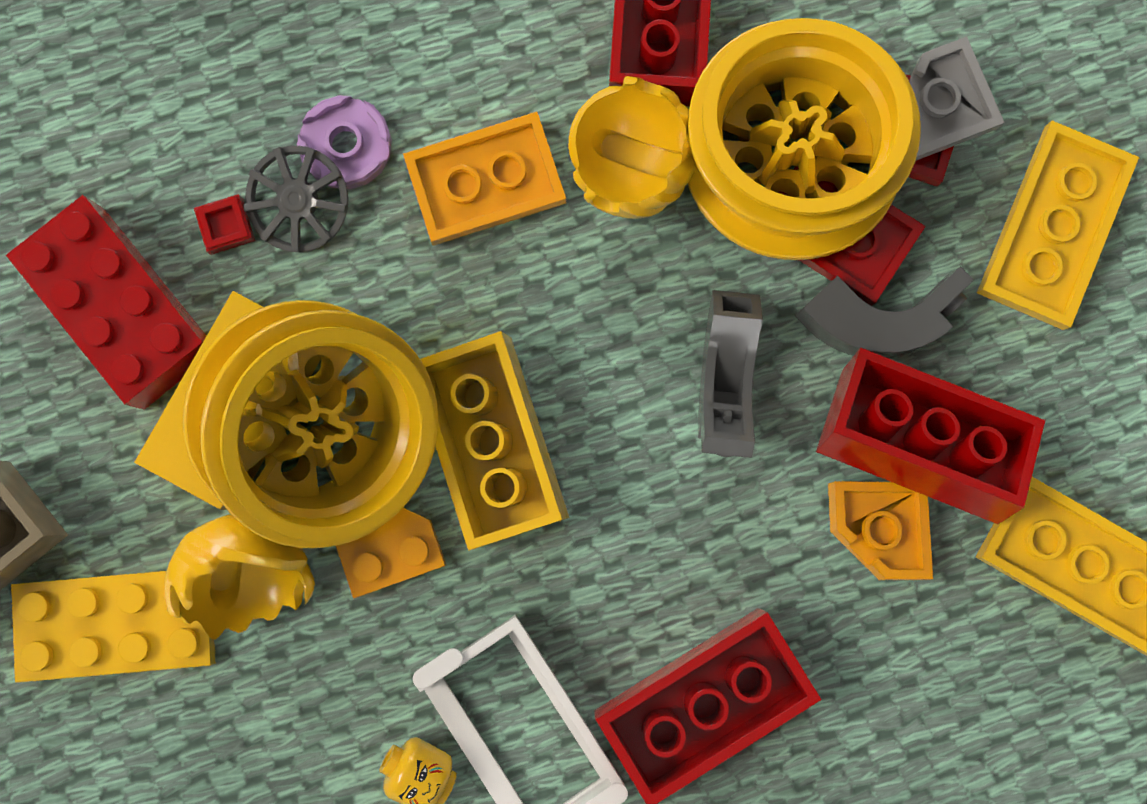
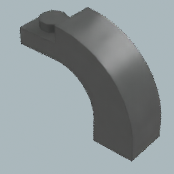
M960 266L945 276L913 308L892 312L868 305L837 276L803 307L795 317L816 338L840 352L854 356L861 347L887 358L897 357L935 341L953 328L946 317L953 313L967 299L962 291L974 279Z
M712 290L704 341L698 408V438L701 439L702 453L716 454L722 457L738 456L752 458L755 445L752 387L756 352L763 322L761 299L758 294Z

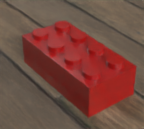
M614 0L609 86H622L626 76L638 77L674 91L679 97L680 102L686 107H690L695 86L708 62L711 0Z
M85 195L80 196L6 254L10 262L124 405L145 410L180 382L207 336L106 210Z
M860 347L841 372L816 452L995 524H1000L1025 507L1046 420Z
M757 608L595 709L594 713L595 720L645 803L658 804L822 699L768 612Z

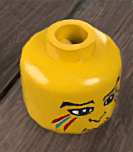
M418 737L410 738L401 748L392 745L379 769L380 773L386 775L383 784L384 793L388 798L399 804H444L453 789L457 773L452 770L451 756Z

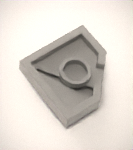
M967 36L927 51L920 56L909 79L916 96L921 120V137L916 160L994 131L1005 123Z

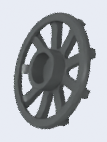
M305 146L278 147L263 157L254 169L250 170L248 174L250 177L246 186V204H244V209L262 240L284 251L307 252L322 247L339 232L348 211V190L341 171L326 155ZM288 155H305L297 179L292 177L286 160ZM317 159L331 173L313 184H309L307 178L314 160ZM276 160L284 180L283 184H278L263 174L266 168ZM337 181L340 191V203L318 199L317 191ZM258 182L275 191L277 196L274 199L255 202ZM273 207L279 208V213L265 228L257 210ZM317 208L339 212L335 223L329 231L324 228L313 214ZM286 218L291 219V243L282 241L274 236V233ZM305 218L321 238L302 244L301 220Z

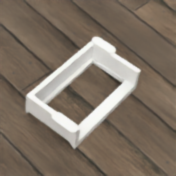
M514 615L462 651L455 648L448 649L414 673V685L419 692L423 690L426 692L495 803L524 804L444 679L445 676L509 635L600 776L597 781L563 804H622L627 799L628 791L622 778L517 615Z

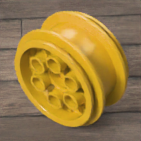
M811 18L784 19L757 26L742 33L720 49L703 70L695 86L689 109L688 133L696 168L688 182V186L693 199L706 219L726 238L751 252L783 260L814 259L839 252L855 244L875 228L909 177L915 164L921 137V120L915 93L905 73L893 57L872 39L853 28L828 20ZM781 90L782 101H779L778 107L775 106L768 92ZM835 103L844 112L831 120L832 112L829 108ZM754 120L763 122L754 128L748 124V122ZM722 130L737 135L739 141L723 140ZM790 138L794 140L801 138L797 142L794 141L789 147H787ZM838 139L842 140L848 148L844 149ZM748 162L753 164L758 171L755 173H745L737 164ZM849 162L870 164L868 174L846 165ZM793 165L798 166L799 170H792L789 168ZM829 181L837 187L838 192H826L820 188L818 182ZM778 191L785 192L788 196L780 194Z
M295 300L268 305L245 315L227 327L211 343L196 365L187 388L183 408V429L188 454L199 477L229 513L243 526L267 540L297 548H324L345 544L375 531L393 518L409 502L425 478L433 458L438 436V406L435 391L424 364L408 343L394 331L381 323L337 305L313 300ZM353 353L363 361L346 376H339ZM320 355V370L314 376L306 377L305 365L311 357ZM288 357V368L290 372L286 371L282 363V361ZM268 372H274L275 380L272 388L265 393L258 394L256 386ZM354 388V401L346 407L347 390ZM294 398L298 399L294 406L288 405ZM248 400L258 404L256 409H245ZM319 417L324 420V423L320 424V426H312L310 431L297 423L317 421ZM262 421L263 431L259 438L251 442H244V433L247 427L254 422ZM355 421L374 422L370 437L358 433L359 426L355 424ZM284 428H286L288 431H290V434H289V435L286 434V431H285ZM334 442L344 443L340 451L336 454L332 453L331 445ZM265 457L266 466L254 482L247 471ZM299 457L297 465L292 470L281 472L283 461ZM316 466H319L321 469L325 467L332 481L318 487Z

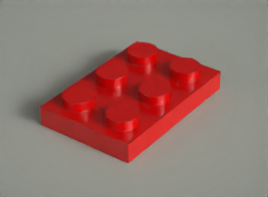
M795 166L793 170H799L798 166ZM829 181L818 182L822 190L830 193L838 192L837 187ZM778 191V193L788 196L787 193ZM891 204L875 228L855 244L828 256L799 261L830 281L839 276L862 301L873 306L926 226Z

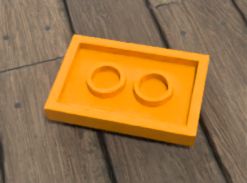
M537 111L403 153L433 246L566 204V196Z

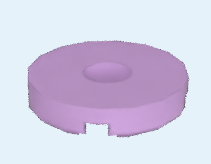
M342 95L325 99L309 110L302 121L303 126L300 130V135L298 134L297 146L315 149L330 158L341 171L347 189L357 188L370 183L382 173L390 158L392 139L386 120L374 105L366 101L363 102L359 99H352L351 96ZM344 131L354 133L357 136V143L351 151L339 153L333 150L332 142L337 134ZM300 155L303 163L305 155ZM315 159L310 173L316 180H319L331 173V171L322 162ZM337 181L328 185L331 188H339Z

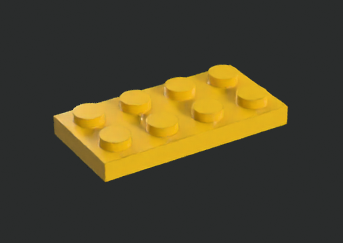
M1055 121L1049 122L1043 129L977 294L1061 330L1071 328L1139 157Z
M1032 477L1025 507L1000 524L994 523L976 558L1140 653L1147 655V542Z
M166 571L11 584L15 683L211 666L216 664L214 640L207 636L202 625L197 621L188 624L181 618L173 617L168 613L165 598Z

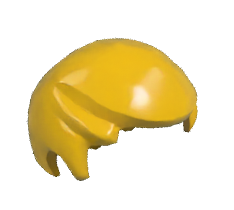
M626 76L622 86H609L597 92L578 110L570 128L568 149L571 161L576 169L573 172L574 181L585 192L584 199L588 203L613 216L641 219L660 213L667 205L673 203L681 196L685 185L694 174L696 163L689 142V108L680 102L679 97L674 91L638 77Z
M229 514L193 529L179 543L171 557L165 576L167 611L173 617L181 618L185 623L191 624L197 621L202 625L207 636L212 640H216L225 629L241 633L248 629L254 619L274 620L283 605L297 610L302 603L303 592L306 605L312 597L315 581L303 548L286 546L267 540L243 526Z

